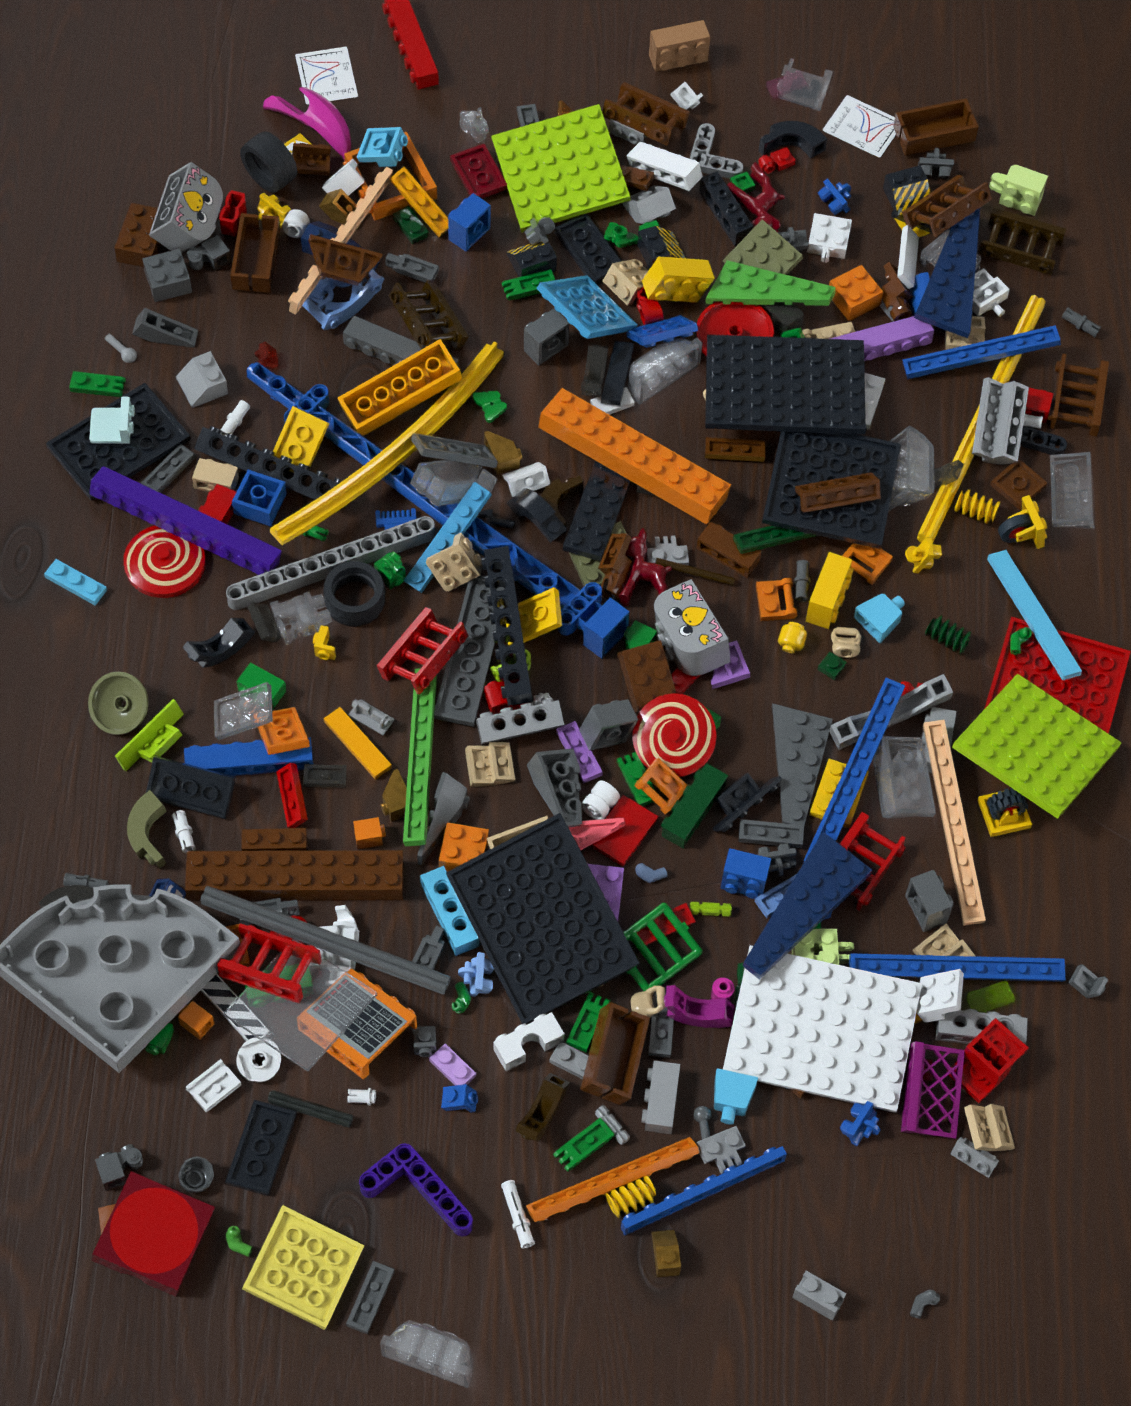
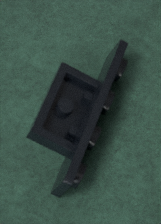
M749 773L741 776L715 798L727 816L715 825L713 830L715 832L721 830L725 832L734 825L732 822L736 818L744 817L749 812L747 810L752 805L756 806L764 800L762 796L767 792L772 793L779 787L778 783L782 778L780 776L773 777L759 788Z

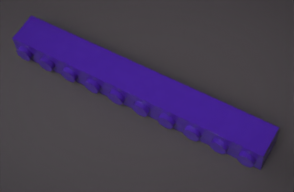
M102 466L91 480L90 495L179 536L257 575L274 570L279 565L282 550L107 467Z

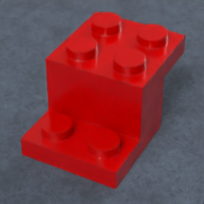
M995 1018L964 1050L961 1088L980 1103L1009 1075L1013 1064L1027 1052L1029 1047ZM951 1074L948 1075L950 1078L956 1081Z

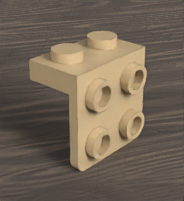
M637 259L612 263L603 282L627 306L632 305L637 297V291L644 287L642 279L648 270Z
M462 532L454 536L452 546L426 559L427 566L445 591H450L481 575V556L474 552L470 540L465 538Z

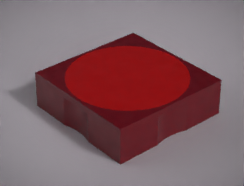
M131 1171L92 1253V1261L121 1274L134 1276L145 1284L176 1297L190 1267L193 1255L201 1243L214 1214L215 1207Z

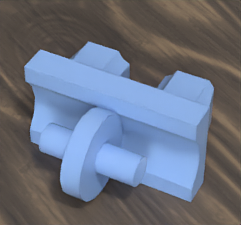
M478 952L476 958H472L471 962H465V967L458 970V975L464 978V984H470L469 994L472 997H476L479 993L489 994L493 989V981L484 979L483 973L491 974L494 968L490 960L485 958V953Z

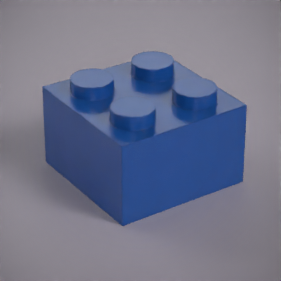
M474 193L465 198L456 210H452L448 215L449 240L464 251L469 250L491 228V205Z
M247 470L232 500L233 513L271 526L287 495L285 482Z
M729 848L721 889L731 894H744L752 899L762 895L769 873L771 858Z

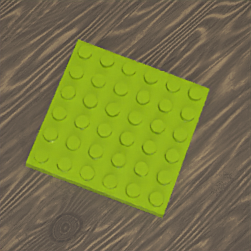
M599 104L491 136L521 233L531 226L530 220L533 218L538 223L541 218L549 217L555 223L631 200Z
M1017 674L959 736L952 748L1058 819L1118 750L1121 742Z

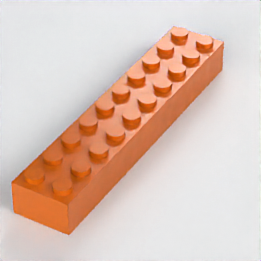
M563 388L541 412L538 428L706 525L728 498L731 484Z

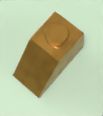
M342 189L328 192L319 207L331 220L345 225L349 213L356 210L357 204Z
M489 431L484 432V444L498 461L495 468L497 475L520 468V460L522 459L520 448H516L514 442Z
M398 769L393 771L382 795L383 803L380 804L384 816L388 815L391 822L405 817L407 787Z
M675 1231L652 1232L657 1277L680 1275L681 1262Z

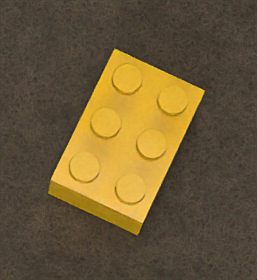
M658 257L642 279V283L648 299L694 303L700 300L715 278L708 260Z
M831 552L828 553L810 598L805 622L829 629L831 622H836L839 607L843 604L844 594L849 589L852 580L851 577L854 568H851L852 559Z

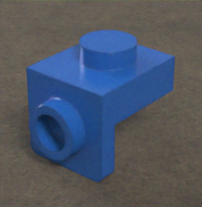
M467 1084L443 1087L441 1105L443 1110L466 1109L471 1113L476 1111V1104L478 1103L476 1090Z

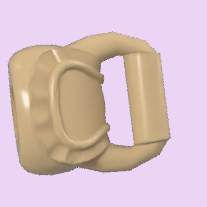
M837 627L833 630L831 634L832 650L836 656L852 658L859 655L861 635L856 628ZM836 635L856 636V638H842Z
M653 986L646 991L634 994L631 997L632 1011L647 1017L662 1011L665 1008V988ZM655 992L657 993L658 1004L656 1008H654L652 996Z

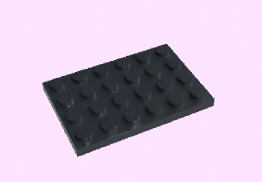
M146 383L122 396L130 397L131 405L135 407V415L131 418L134 431L130 433V444L91 443L89 439L91 416L46 443L48 450L91 501L96 499L90 495L91 480L102 466L130 478L172 452L180 444L183 445L191 440L188 432ZM121 397L104 408H121Z

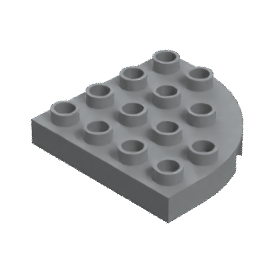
M129 884L93 887V898L74 904L70 902L68 896H64L31 915L0 944V976L118 1073L219 972L217 964L220 959L230 960L240 945L239 937L194 903L161 889H156L153 897L134 895Z

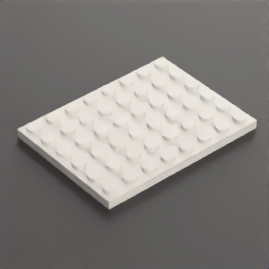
M751 945L749 946L748 954H749V952L751 951V949L753 948V946H751ZM786 954L760 980L744 969L723 1070L758 1077L757 1082L800 1090L850 1103L865 1105L869 1101L874 1105L872 1108L896 1113L922 983Z

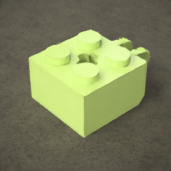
M1013 165L1010 167L1007 175L993 173L989 187L991 190L1001 193L999 204L1035 216L1043 197L1048 176L1019 165Z
M813 929L792 949V955L836 965L849 964V955L839 954L838 951H852L854 943L838 942L837 929Z

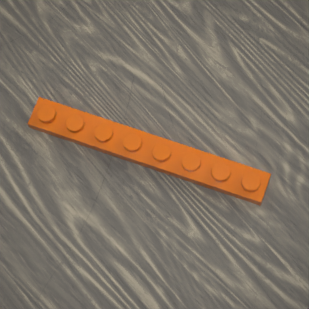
M688 1137L526 1205L528 1214L534 1222L544 1221L553 1214L565 1212L570 1207L580 1203H587L596 1196L608 1194L611 1190L620 1186H627L628 1183L644 1178L646 1175L649 1177L653 1172L670 1168L673 1164L682 1160H689L694 1155L699 1154L698 1146Z

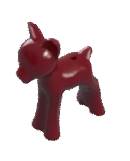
M754 162L751 166L752 173L750 177L761 185V194L754 198L739 189L732 182L728 183L727 187L739 204L757 216L755 220L751 221L753 228L763 219L776 232H779L780 221L767 213V211L774 207L778 201L783 200L785 196L778 194L771 185V179Z
M641 528L638 536L631 538L625 553L629 559L634 561L629 580L619 595V604L622 606H628L639 580L651 582L657 590L658 596L668 590L665 579L667 573L672 570V567H664L660 564L645 561L647 534L644 528Z

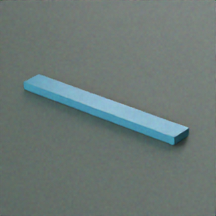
M1007 550L989 554L988 562L1062 681L1080 676L1082 673L1081 668Z

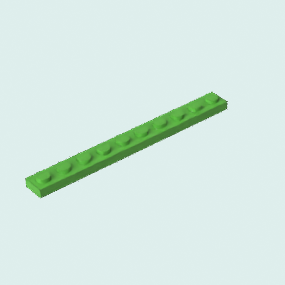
M421 668L415 669V673L417 674ZM437 675L420 695L416 693L415 689L413 690L403 834L405 847L426 845Z

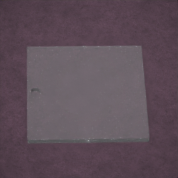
M282 952L262 972L271 973ZM290 956L279 978L291 980L302 959ZM322 956L320 965L310 962L299 983L303 993L300 1003L248 986L224 1012L225 1017L307 1072L334 1042L345 1033V1030L377 996L375 990Z

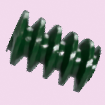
M942 615L937 619L934 617L925 631V636H929L932 633V640H936L939 637V644H943L946 641V648H950L953 645V652L960 650L961 655L970 641L971 631L964 635V627L957 631V623L950 627V619L943 623Z

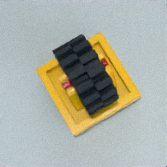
M1013 788L978 797V803L990 837L1031 828L1032 823L1027 812L1029 805L1026 797Z

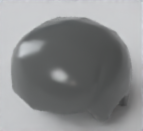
M198 1156L187 1159L179 1171L180 1185L187 1192L195 1194L205 1191L214 1178L212 1164L206 1158Z

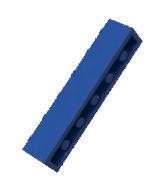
M308 737L310 747L268 755L263 740H255L248 743L233 742L232 744L225 745L216 743L202 747L193 745L189 748H184L185 764L230 776L273 773L290 762L297 764L298 770L314 769L311 737Z

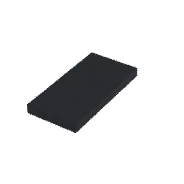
M587 213L554 228V233L585 276L588 275L596 284L603 282L612 263L622 262Z
M154 756L146 793L151 790L161 802L226 819L236 777Z
M258 1100L253 1101L225 1181L226 1185L269 1196L297 1116V1111Z

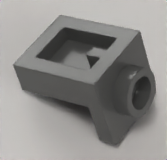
M435 1026L413 1029L414 1055L429 1057L436 1052Z

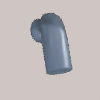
M640 863L635 868L637 876L648 883L668 877L664 867L653 870Z

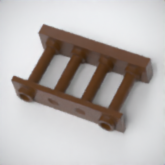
M626 82L620 87L617 102L606 99L602 110L604 118L615 120L642 132L644 136L666 146L669 144L673 127L675 126L683 130L686 127L690 111ZM626 104V105L632 107L633 109H632V110H631V109H628V108L624 107L623 105ZM640 112H644V113H646V114H648V115H650V116H649V117H646V116H644V115H642V114H639V113H640ZM659 119L661 121L666 122V124L664 125L662 123L657 122L656 120Z
M957 175L902 211L906 226L909 225L911 229H914L921 223L929 224L933 236L937 237L992 200L987 182H984L975 189L966 187L963 176Z
M1062 354L1061 360H1057L1055 372H1058L1053 409L1050 408L1048 420H1051L1050 428L1054 429L1056 420L1079 423L1090 427L1089 435L1097 437L1101 424L1109 362L1101 360L1099 368L1096 367L1095 369L1065 364L1066 354ZM1064 372L1092 376L1097 381L1093 385L1063 380ZM1061 388L1090 392L1091 395H1094V400L1088 401L1060 396ZM1059 404L1087 408L1089 411H1092V416L1085 417L1058 412Z

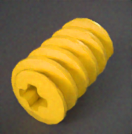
M962 489L955 505V512L962 508L963 515L970 511V518L977 514L978 521L985 517L984 522L986 524L991 520L993 523L1000 507V501L993 505V499L990 498L986 503L984 495L978 499L977 492L971 497L969 489L965 494Z
M647 1175L644 1176V1182L637 1179L635 1182L636 1186L630 1182L627 1185V1189L624 1186L619 1187V1193L615 1189L611 1190V1197L605 1193L612 1212L619 1219L621 1218L620 1211L622 1210L628 1215L629 1207H632L636 1212L638 1203L643 1208L646 1207L645 1200L654 1203L653 1197L656 1196V1191Z

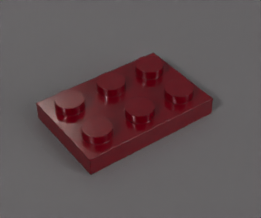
M485 144L450 155V161L469 195L474 193L482 199L508 189L505 179Z

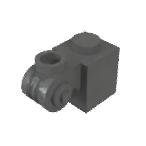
M218 235L207 239L201 243L200 247H192L187 251L189 266L193 270L202 269L203 262L205 261L214 270L231 263L230 250Z
M133 1144L122 1147L121 1152H107L100 1155L98 1159H95L105 1191L126 1183L124 1169L127 1166L137 1170L143 1165L142 1154L140 1150L134 1148Z

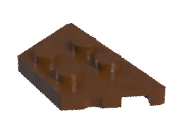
M310 234L308 239L320 276L356 286L378 264L383 255Z

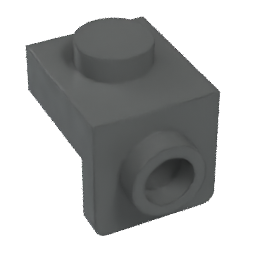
M1078 965L1068 983L1086 998L1100 996L1105 991L1108 978L1105 976L1098 978L1084 965Z

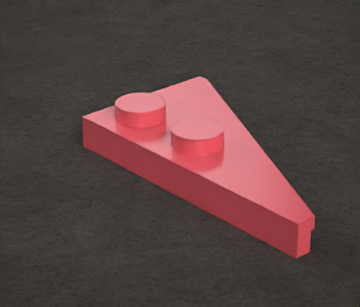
M624 818L582 821L581 826L568 828L581 851L624 827L625 820Z

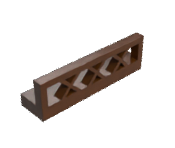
M872 472L795 486V492L800 496L801 511L803 513L881 499L880 480Z

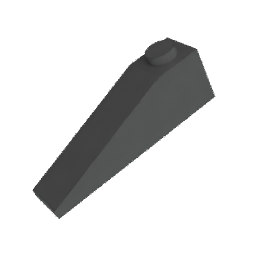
M573 748L536 752L528 762L527 767L537 790L553 815L561 813L568 827L581 826L582 812L581 801L579 800L581 787L578 781L580 766Z
M442 772L434 796L436 798L434 803L435 811L430 810L428 827L430 828L427 829L426 845H420L418 851V865H423L442 841L447 822L455 824L461 817L463 809H467L470 802V797L467 796V788L444 772Z

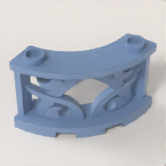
M372 269L368 274L369 280L367 281L365 277L358 286L330 278L321 279L302 306L322 324L321 328L323 330L335 329L358 313L381 290L384 278ZM352 285L350 301L331 302L334 297L332 289L336 286L344 288Z

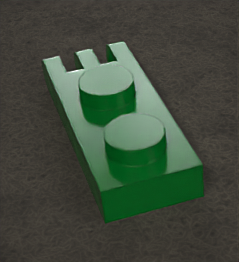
M547 270L503 281L502 287L505 294H507V300H514L539 294L540 292L537 290L539 283L554 281L555 278L552 270Z
M73 371L69 389L70 392L122 397L126 378Z
M636 752L632 753L634 761L631 760L629 755L624 756L626 764H624L621 757L617 758V764L636 803L641 806L654 803L644 791L638 790L634 786L646 772ZM649 780L647 784L654 789L651 781Z
M589 992L566 1041L567 1045L586 1053L593 1040L599 1011L610 1003L609 999H605L603 1005H599L602 997L599 995L595 1002H592L594 997L592 992Z
M599 1118L555 1151L553 1155L555 1158H558L564 1154L559 1162L563 1165L570 1161L564 1167L569 1172L614 1138V1133Z

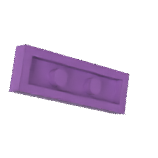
M574 721L557 728L556 733L564 748H573L580 766L579 776L583 784L602 776L603 772L592 751H589L577 723Z

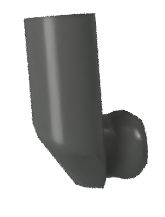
M928 1289L917 1295L910 1315L920 1319L924 1306L939 1303V1294L935 1290Z

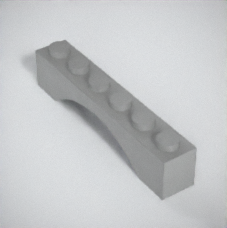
M942 674L900 697L887 728L950 700L953 691L945 675ZM871 711L850 716L831 725L829 732L838 750L857 742Z

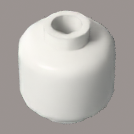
M293 209L287 213L282 227L288 236L300 238L309 225L310 220L305 212Z

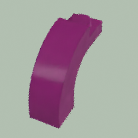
M675 985L667 986L664 1003L668 1009L667 1016L671 1019L697 1027H732L735 1005L727 998L697 999L686 995Z

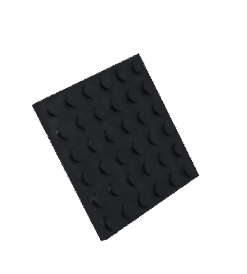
M781 431L762 523L881 549L901 444L858 434ZM871 472L880 480L881 499L804 513L801 511L800 496L795 492V486Z

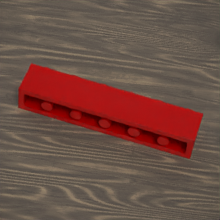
M384 0L382 9L384 14L388 15L389 27L394 30L393 37L395 42H399L400 55L405 57L404 64L406 69L410 70L411 82L415 83L417 90L439 85L438 70L410 1Z

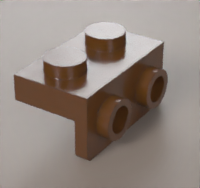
M294 143L292 156L297 166V173L329 176L331 146Z

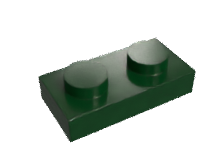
M409 206L392 213L394 221L412 244L429 236L428 230Z

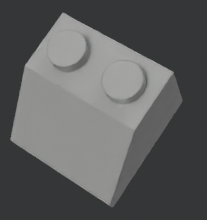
M654 185L649 187L648 191L642 190L631 195L630 201L622 203L634 221L641 224L652 222L659 216L660 218L666 217L671 214L670 211L676 209L669 187Z
M211 351L192 358L176 376L191 408L228 394L226 379Z

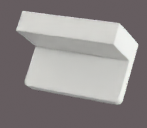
M351 159L330 177L322 188L327 193L342 189L349 196L364 183L365 179L355 170L358 164L354 159Z
M540 462L503 474V479L508 482L512 497L524 488L534 491L550 484L546 466Z

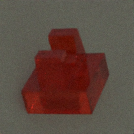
M267 342L259 344V349L254 352L255 356L260 359L256 362L265 367L269 366L272 369L277 367L276 349Z

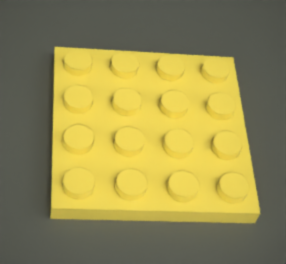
M282 1205L242 1290L325 1330L364 1245Z

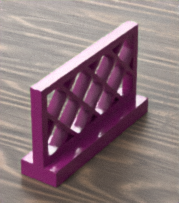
M916 1041L910 1044L901 1132L956 1139L964 1050L928 1045ZM925 1051H933L939 1059L930 1065L925 1059ZM950 1053L958 1055L957 1064L953 1068L944 1059ZM940 1061L948 1070L941 1077L932 1068ZM928 1070L936 1079L929 1087L923 1081V1074ZM949 1074L956 1080L955 1086L951 1090L942 1081ZM937 1083L946 1092L939 1099L930 1090ZM926 1092L934 1101L927 1109L921 1103V1096ZM947 1096L953 1101V1108L949 1112L940 1103ZM935 1105L944 1114L936 1122L928 1113ZM925 1114L932 1125L927 1129L918 1128L919 1118ZM945 1118L951 1123V1133L943 1132L938 1126Z

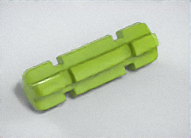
M691 902L690 911L694 915L702 913V915L719 916V914H722V916H731L732 906L728 903L720 905V903L702 902V904H699V902Z

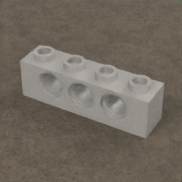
M553 698L541 700V704L533 706V703H526L520 705L521 709L517 710L508 707L501 709L499 714L493 715L492 712L480 714V718L476 719L481 745L564 726L559 700L553 701ZM536 711L544 712L545 720L537 721L534 713ZM517 715L523 716L525 724L522 726L516 725L514 717ZM502 720L505 728L503 730H496L493 725L494 721Z
M974 1009L945 1013V1019L937 1020L935 1040L969 1044L982 1031L977 1027L978 1024L987 1027L996 1018L1026 1044L1027 1018L1021 1017L1018 1014L1006 1016L1000 1015L998 1012L981 1013ZM955 1022H961L965 1027H958L955 1025Z

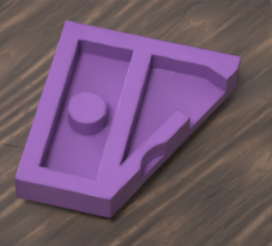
M737 640L729 643L731 662L714 669L713 679L711 680L712 689L750 678L749 669Z

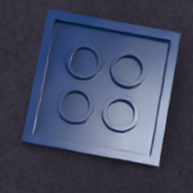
M679 315L632 328L626 334L627 338L644 347H652L656 345V342L662 340L663 342H670L677 336H692L693 332L698 331V326L696 322Z

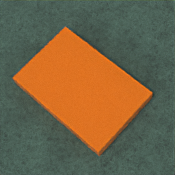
M295 707L254 715L268 755L310 747L309 739Z

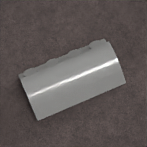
M989 377L983 380L972 454L980 456L982 461L992 464L1018 462L1029 387L1016 381L1003 384Z

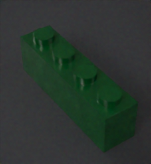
M707 763L703 769L699 768L694 776L695 781L692 785L688 784L683 792L684 797L681 801L677 800L672 808L673 813L670 817L666 816L661 824L662 837L681 848H684L715 803V798L721 794L727 785L728 775Z

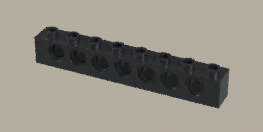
M210 426L209 429L202 427L194 447L197 451L245 471L251 470L284 481L286 488L315 500L324 494V485L329 484L331 490L343 481L336 477L334 481L327 478L328 474L319 470L316 473L309 471V466L300 462L298 466L292 464L293 459L281 455V458H277L274 456L275 452L263 448V451L256 449V444L247 440L245 444L238 441L239 437L230 433L224 436L220 434L222 430ZM222 439L223 446L221 449H217L216 444ZM240 447L241 453L235 457L234 450ZM257 454L259 460L256 464H253L252 457ZM275 461L276 469L271 472L269 466ZM290 469H293L294 476L288 479L287 473ZM311 476L312 484L307 487L305 480Z
M509 547L484 550L485 557L481 558L483 570L488 572V575L484 576L486 588H490L491 594H487L488 606H493V612H489L491 625H496V630L492 631L494 643L499 645V649H495L496 659L501 661L502 667L498 668L499 678L504 680L505 686H501L502 698H507L508 706L533 702ZM496 569H501V570H502L501 572H498V573L493 572V571H495ZM499 587H504V588H505V589L502 590V591L496 590V589L499 588ZM502 605L508 606V607L505 608V609H500V608H499V607L502 606ZM503 624H511L509 627H502ZM507 642H513L510 646L504 645ZM511 660L516 661L515 664H508ZM513 679L519 680L517 683L510 682Z

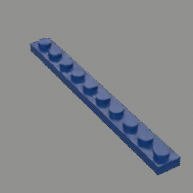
M885 678L803 863L823 832L837 841L905 685Z
M892 954L849 955L850 968L895 978H921L960 969L964 973L963 979L1057 982L1066 980L1065 959Z

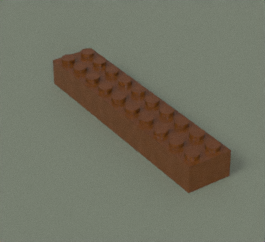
M403 850L187 851L185 893L188 901H200L205 887L208 885L248 901H265L280 898L281 901L403 900Z

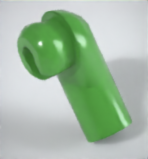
M230 1226L226 1232L229 1248L234 1252L249 1257L253 1246L242 1242L239 1227Z

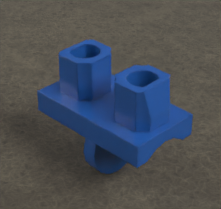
M828 178L823 181L824 187L818 192V195L824 203L833 197L834 201L828 204L831 212L836 215L842 210L845 213L850 211L844 197L846 199L851 197L849 193L851 186L848 183L842 185L839 182L836 184L838 188L836 189Z
M869 1101L865 1105L855 1103L851 1108V1115L856 1120L854 1123L844 1120L840 1126L841 1132L849 1137L851 1144L858 1146L863 1136L869 1138L870 1134L878 1135L880 1132V1128L877 1125L879 1121L876 1117L877 1113L872 1108L874 1106L873 1103Z

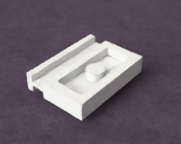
M220 1059L188 1084L186 1090L207 1113L239 1088L241 1082Z

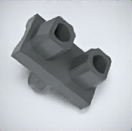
M935 148L934 153H927V158L920 157L918 166L921 165L927 178H931L932 170H939V178L948 179L954 166V160L946 159V154L939 153V148Z
M549 217L541 218L538 223L535 218L530 220L531 226L524 232L532 246L540 241L544 244L548 242L547 234L551 233L555 227L553 220Z
M788 227L787 232H777L799 252L809 248L806 230L794 231L793 227Z
M788 843L780 844L778 851L770 852L768 847L758 849L757 855L771 858L769 872L776 871L778 877L783 876V870L796 867L797 852L795 848L791 849Z

